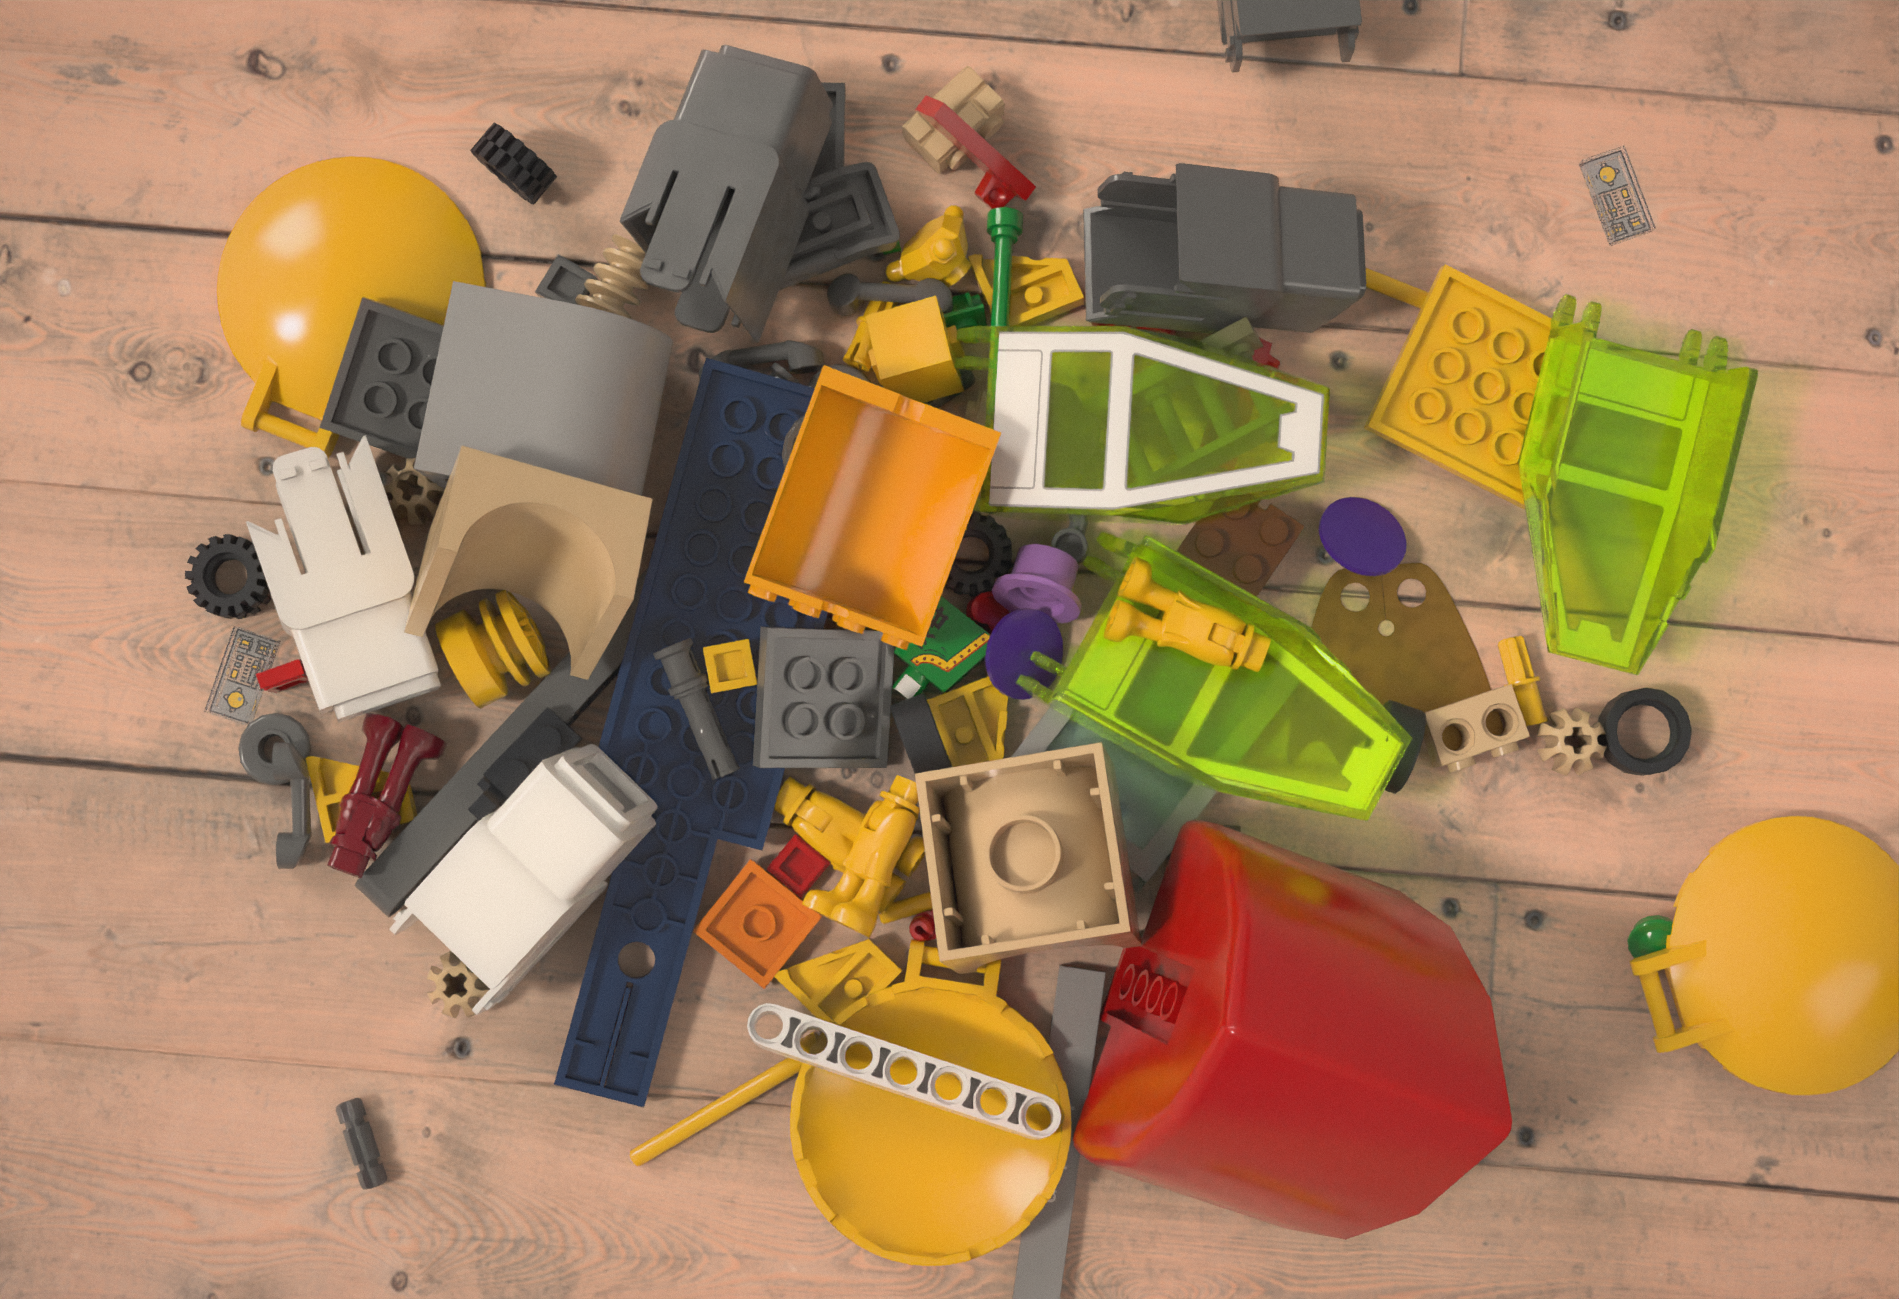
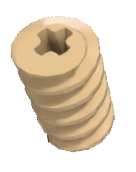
M613 234L611 238L618 249L605 248L602 252L603 257L610 265L597 263L593 268L601 281L587 279L584 285L592 296L579 294L575 301L578 305L631 319L632 317L623 307L624 304L639 306L641 301L632 292L633 289L648 290L650 287L640 274V268L646 253L631 240Z

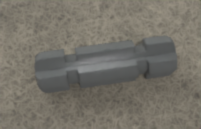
M354 1098L340 1103L336 1106V1113L340 1124H345L346 1130L343 1131L353 1164L354 1166H359L360 1171L356 1174L361 1188L367 1190L384 1184L387 1181V1175L383 1163L378 1164L377 1158L380 1157V1153L369 1121H364L363 1116L367 1114L362 1100Z

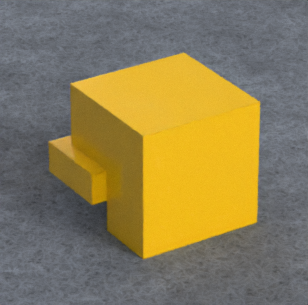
M936 296L865 316L873 349L868 350L871 366L880 385H883L885 389L921 403L964 391L958 363L967 361L964 346L956 326L946 328L943 312Z

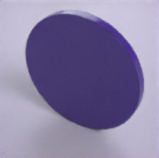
M1358 497L1342 498L1331 503L1320 518L1319 535L1325 550L1338 564L1354 573L1365 576L1385 575L1393 571L1405 556L1407 542L1400 523L1388 510L1373 501Z
M1023 608L1003 617L993 629L986 648V669L994 687L1003 695L1020 700L1031 699L1043 693L1053 683L1061 667L1063 659L1061 632L1055 621L1049 615L1039 610Z

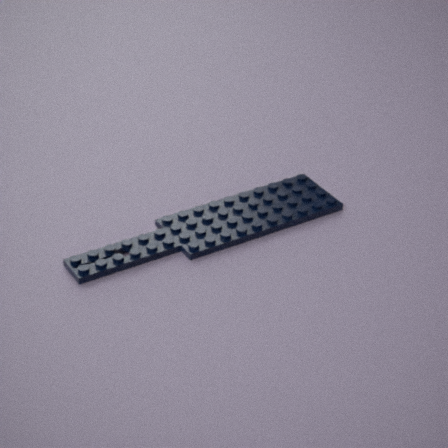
M709 358L705 360L598 747L657 804V810L651 815L656 825L612 872L554 1085L644 1108L717 840L720 839L763 851L785 768H759L753 766L757 685L711 693L710 684L707 681L709 686L705 688L725 733L729 747L740 767L730 774L712 780L707 763L680 700H675L673 696H670L668 691L671 687L670 681L661 660H655L653 653L691 638L694 643L691 650L701 674H707L708 677L703 647L749 639L756 680L758 681L761 626L824 628L827 611L822 610L819 618L806 615L792 609L793 606L788 604L789 598L777 594L775 602H771L748 593L750 584L744 583L785 471L782 459L785 436L794 422L805 415L815 388ZM642 942L648 945L654 953V967L643 977L628 976L619 966V953L629 943ZM627 982L634 983L632 991L631 987H626ZM630 991H631L630 999H629L628 1006H627V1009H626L627 1001H628L629 994H630ZM619 1031H620L619 1039H618L617 1046H616V1049H615L616 1041H617L618 1034H619ZM608 1071H609L608 1079H607V1082H606V1085H605V1081H606L607 1074H608Z

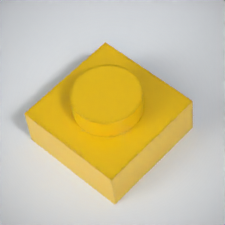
M749 639L703 647L711 693L757 685Z

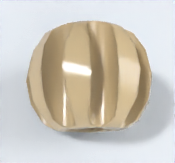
M407 458L406 466L403 470L394 464L386 472L387 475L392 477V482L389 485H383L388 501L393 500L390 507L394 518L402 520L408 514L410 525L426 524L425 517L429 511L435 516L439 500L444 493L443 488L414 469L416 458ZM421 486L423 488L421 496L409 495L411 487L419 488Z
M1561 708L1549 715L1552 727L1541 723L1536 737L1544 738L1546 745L1545 748L1537 749L1543 762L1553 757V771L1567 776L1573 766L1575 773L1582 775L1593 769L1590 757L1597 760L1603 758L1606 747L1598 744L1597 737L1606 733L1600 722L1592 726L1589 725L1588 721L1591 713L1575 708L1570 717L1567 710ZM1565 737L1578 738V746L1565 745Z
M449 951L440 956L443 970L436 966H431L427 980L434 981L436 989L435 991L427 992V995L432 1005L441 999L443 1000L444 1009L441 1012L442 1014L456 1019L460 1007H462L466 1017L470 1018L476 1015L472 1009L479 1002L478 998L482 999L490 988L460 961L452 951ZM465 975L467 980L464 982V987L467 990L457 993L454 988L458 982L454 977Z

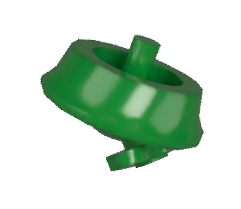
M1660 915L1648 916L1639 920L1634 925L1627 939L1628 950L1633 958L1665 949L1667 935H1671L1673 920Z

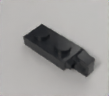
M547 707L483 774L484 777L477 783L484 792L468 808V811L479 821L486 815L493 813L499 806L501 807L542 760L574 748L583 738L550 707Z

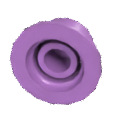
M1040 544L1024 545L1017 552L1011 574H1005L995 580L992 594L998 603L1011 612L1030 608L1046 613L1055 623H1068L1078 618L1082 608L1079 597L1072 592L1079 565L1071 555L1060 549Z

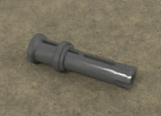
M688 638L654 652L653 655L655 660H661L671 684V687L668 689L670 696H673L675 700H680L707 763L711 778L714 780L720 776L723 777L740 767L729 747L725 733L705 687L709 686L707 674H701L691 650L694 643L691 638Z

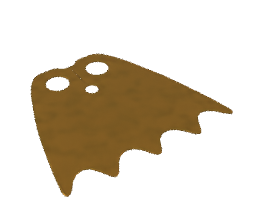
M1423 563L1399 564L1393 571L1382 576L1360 575L1344 568L1335 572L1329 579L1315 612L1302 662L1373 720H1375L1378 712L1388 700L1422 710L1425 713L1491 690L1468 630L1446 587L1429 566ZM1416 579L1424 585L1426 597L1419 606L1407 607L1399 601L1397 589L1404 580ZM1351 583H1360L1365 586L1370 595L1367 607L1358 612L1346 609L1341 601L1342 590ZM1385 617L1386 620L1391 621L1394 625V632L1389 636H1383L1378 630L1379 624L1385 620ZM1300 683L1296 690L1287 755L1288 764H1294L1309 744L1318 741L1325 743L1339 764L1344 766L1353 747L1359 746L1368 737ZM1492 710L1486 717V727L1495 736H1499L1504 728L1499 713ZM1448 725L1442 733L1444 745L1453 751L1460 747L1462 735L1455 726Z

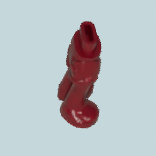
M367 713L364 718L362 731L367 737L364 754L356 778L348 794L342 797L339 804L341 810L337 821L336 833L329 842L334 847L327 866L357 878H362L369 860L376 861L378 855L375 852L382 848L392 830L400 825L402 819L399 814L411 779L423 760L439 759L447 747V743L444 740L423 729L406 724L404 728L398 721L374 713ZM400 740L387 781L379 798H375L372 794L391 749Z

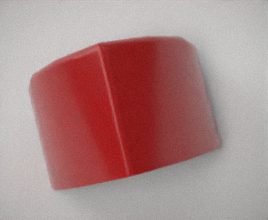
M1194 819L1182 825L1145 931L1141 937L1142 946L1123 948L1099 1020L1109 1024L1111 1028L1074 1132V1147L1079 1154L1098 1167L1284 1229L1346 1240L1420 1214L1506 1140L1512 1128V1114L1492 1001L1454 931L1445 922L1399 890L1217 823Z

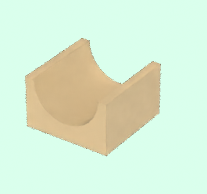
M461 446L427 535L404 633L423 637L434 613L447 601L463 593L480 589H500L514 592L539 604L555 619L562 629L570 649V675L588 680L634 600L653 499Z
M1102 742L915 774L939 961L958 974L977 972L978 967L992 961L1044 950L1095 945L1119 946L1122 948L1142 946L1115 766Z

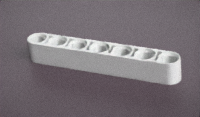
M766 1003L759 1005L751 1012L748 1018L747 1028L749 1035L755 1045L764 1050L1028 1139L1040 1140L1053 1134L1060 1125V1108L1054 1099L1047 1095L776 1004ZM768 1014L779 1017L783 1023L781 1033L773 1039H764L756 1032L758 1020ZM812 1029L823 1032L828 1040L825 1050L815 1055L808 1054L800 1045L803 1034ZM860 1044L868 1047L872 1054V1061L868 1067L857 1070L851 1068L846 1063L845 1053L851 1046ZM897 1060H909L916 1067L917 1076L912 1083L900 1085L891 1078L890 1067ZM945 1074L957 1077L961 1084L960 1095L953 1100H944L939 1097L935 1089L937 1078ZM994 1089L1003 1094L1006 1106L1002 1114L996 1116L989 1115L982 1109L980 1098L984 1091ZM1039 1104L1046 1107L1051 1117L1050 1124L1045 1130L1037 1131L1027 1124L1025 1116L1030 1105Z

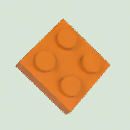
M750 859L695 927L693 932L765 989L823 916L802 905L803 900L753 859Z

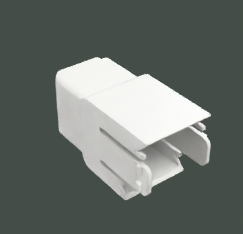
M366 435L362 437L349 464H347L344 452L336 454L341 467L340 470H337V474L365 555L360 553L327 455L317 447H308L282 455L273 464L276 490L305 574L301 575L281 518L274 520L279 533L277 535L249 521L246 522L281 625L285 632L294 638L319 712L324 714L334 711L338 723L438 690L441 686L437 675L439 669L426 632L423 637L404 633L413 597L411 590L414 583V573Z
M593 744L582 748L575 747L544 759L497 811L483 817L463 836L409 896L404 904L407 909L398 912L393 918L396 922L391 926L390 931L396 935L408 929L419 919L490 988L472 1009L476 1015H479L483 1011L492 1008L496 1003L503 1001L508 996L509 991L516 987L605 890L608 884L604 880L656 825L651 815L657 810V804L600 748Z

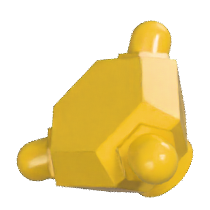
M951 205L946 208L942 216L926 223L904 244L900 259L888 264L885 271L887 278L893 282L904 279L921 281L927 278H934L942 281L948 287L958 282L971 267V263L966 258L968 242L963 222V210L957 205Z

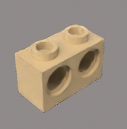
M1512 684L1425 712L1426 727L1423 739L1433 767L1447 765L1450 773L1475 765L1474 755L1489 750L1493 758L1519 750L1517 741L1530 737ZM1492 710L1500 713L1505 721V728L1499 736L1491 734L1486 727V717ZM1448 725L1455 726L1462 735V743L1455 751L1448 749L1442 741V733Z

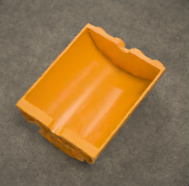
M823 365L744 579V583L750 584L748 593L771 602H775L777 594L789 598L788 604L793 606L792 609L815 618L820 617L822 610L833 614L832 620L837 622L838 626L860 634L864 633L866 627L883 632L881 641L907 650L909 643L922 647L1001 432Z

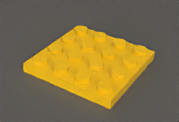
M1445 264L1439 269L1367 419L1364 429L1522 509L1529 508L1530 500L1523 462L1553 340L1556 339L1599 352H1603L1605 345ZM1558 399L1544 454L1545 457L1553 458L1578 403Z

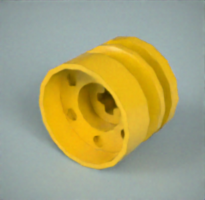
M500 590L495 594L501 614H499L487 598L479 602V609L483 623L479 625L464 609L435 624L437 637L450 667L468 697L480 709L508 695V686L504 673L509 671L514 679L523 687L531 682L526 662L539 678L551 673L550 663L545 651L546 645L539 628L529 611L519 603L512 592Z

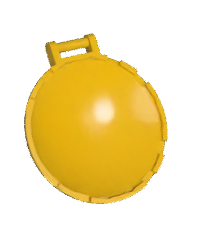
M354 156L331 158L302 166L282 176L262 191L244 210L227 239L221 257L217 281L218 311L226 340L243 370L256 383L242 414L241 427L253 432H257L260 429L306 448H320L329 458L338 441L339 434L319 428L318 432H314L271 415L268 411L271 403L275 402L322 421L362 297L444 325L453 281L486 287L481 258L482 252L469 222L450 197L432 181L405 166L387 160Z
M1786 816L1770 818L1744 826L1724 837L1708 850L1710 854L1694 872L1688 874L1681 886L1673 905L1677 909L1671 935H1667L1666 948L1629 961L1633 975L1639 976L1656 1031L1653 1041L1657 1053L1670 1052L1697 1043L1702 1049H1706L1723 1066L1724 1070L1738 1079L1756 1087L1789 1095L1827 1094L1850 1087L1873 1075L1899 1051V865L1886 851L1862 833L1843 824L1816 817ZM1662 969L1665 970L1682 1026L1677 1029L1674 1028L1657 972Z
M911 939L904 982L862 997L837 1015L831 1023L1047 1095L1054 1099L1060 1108L1061 1122L1059 1127L1046 1138L1040 1140L1028 1139L802 1063L791 1101L790 1137L797 1169L808 1194L828 1222L842 1235L861 1248L891 1261L909 1265L943 1266L966 1262L1002 1247L1026 1229L1041 1212L1053 1195L1067 1161L1071 1139V1106L1066 1082L1063 1079L1053 1051L1045 1038L1031 1022L1009 1006L1006 1001L996 996L1001 959L986 963L977 968L978 973H984L983 985L920 976L921 964L949 967L939 961L937 947L924 946L925 941ZM823 1032L811 1046L808 1054L815 1055L825 1050L828 1040ZM856 1044L846 1051L845 1060L851 1068L861 1070L870 1065L872 1054L868 1047ZM897 1060L890 1067L891 1078L900 1085L910 1084L916 1079V1067L909 1060ZM950 1074L941 1075L935 1081L936 1093L944 1100L956 1099L961 1093L960 1081L957 1077ZM986 1090L980 1098L981 1107L987 1114L996 1116L1003 1113L1006 1101L1003 1094L998 1090ZM1039 1104L1030 1105L1025 1116L1027 1124L1037 1131L1045 1130L1050 1124L1051 1117L1046 1107Z

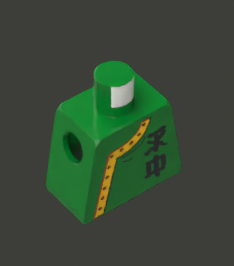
M941 596L922 647L913 643H909L907 650L896 647L894 651L895 656L908 665V667L892 687L906 699L920 695L929 683L943 694L949 692L985 660L990 634Z

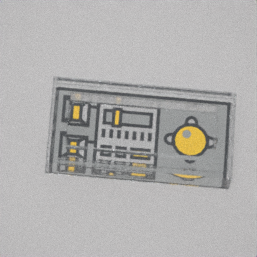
M1625 145L1588 157L1579 163L1609 246L1651 233L1656 229Z
M233 626L204 712L246 726L254 721L264 690L260 689L256 674L272 668L281 640Z

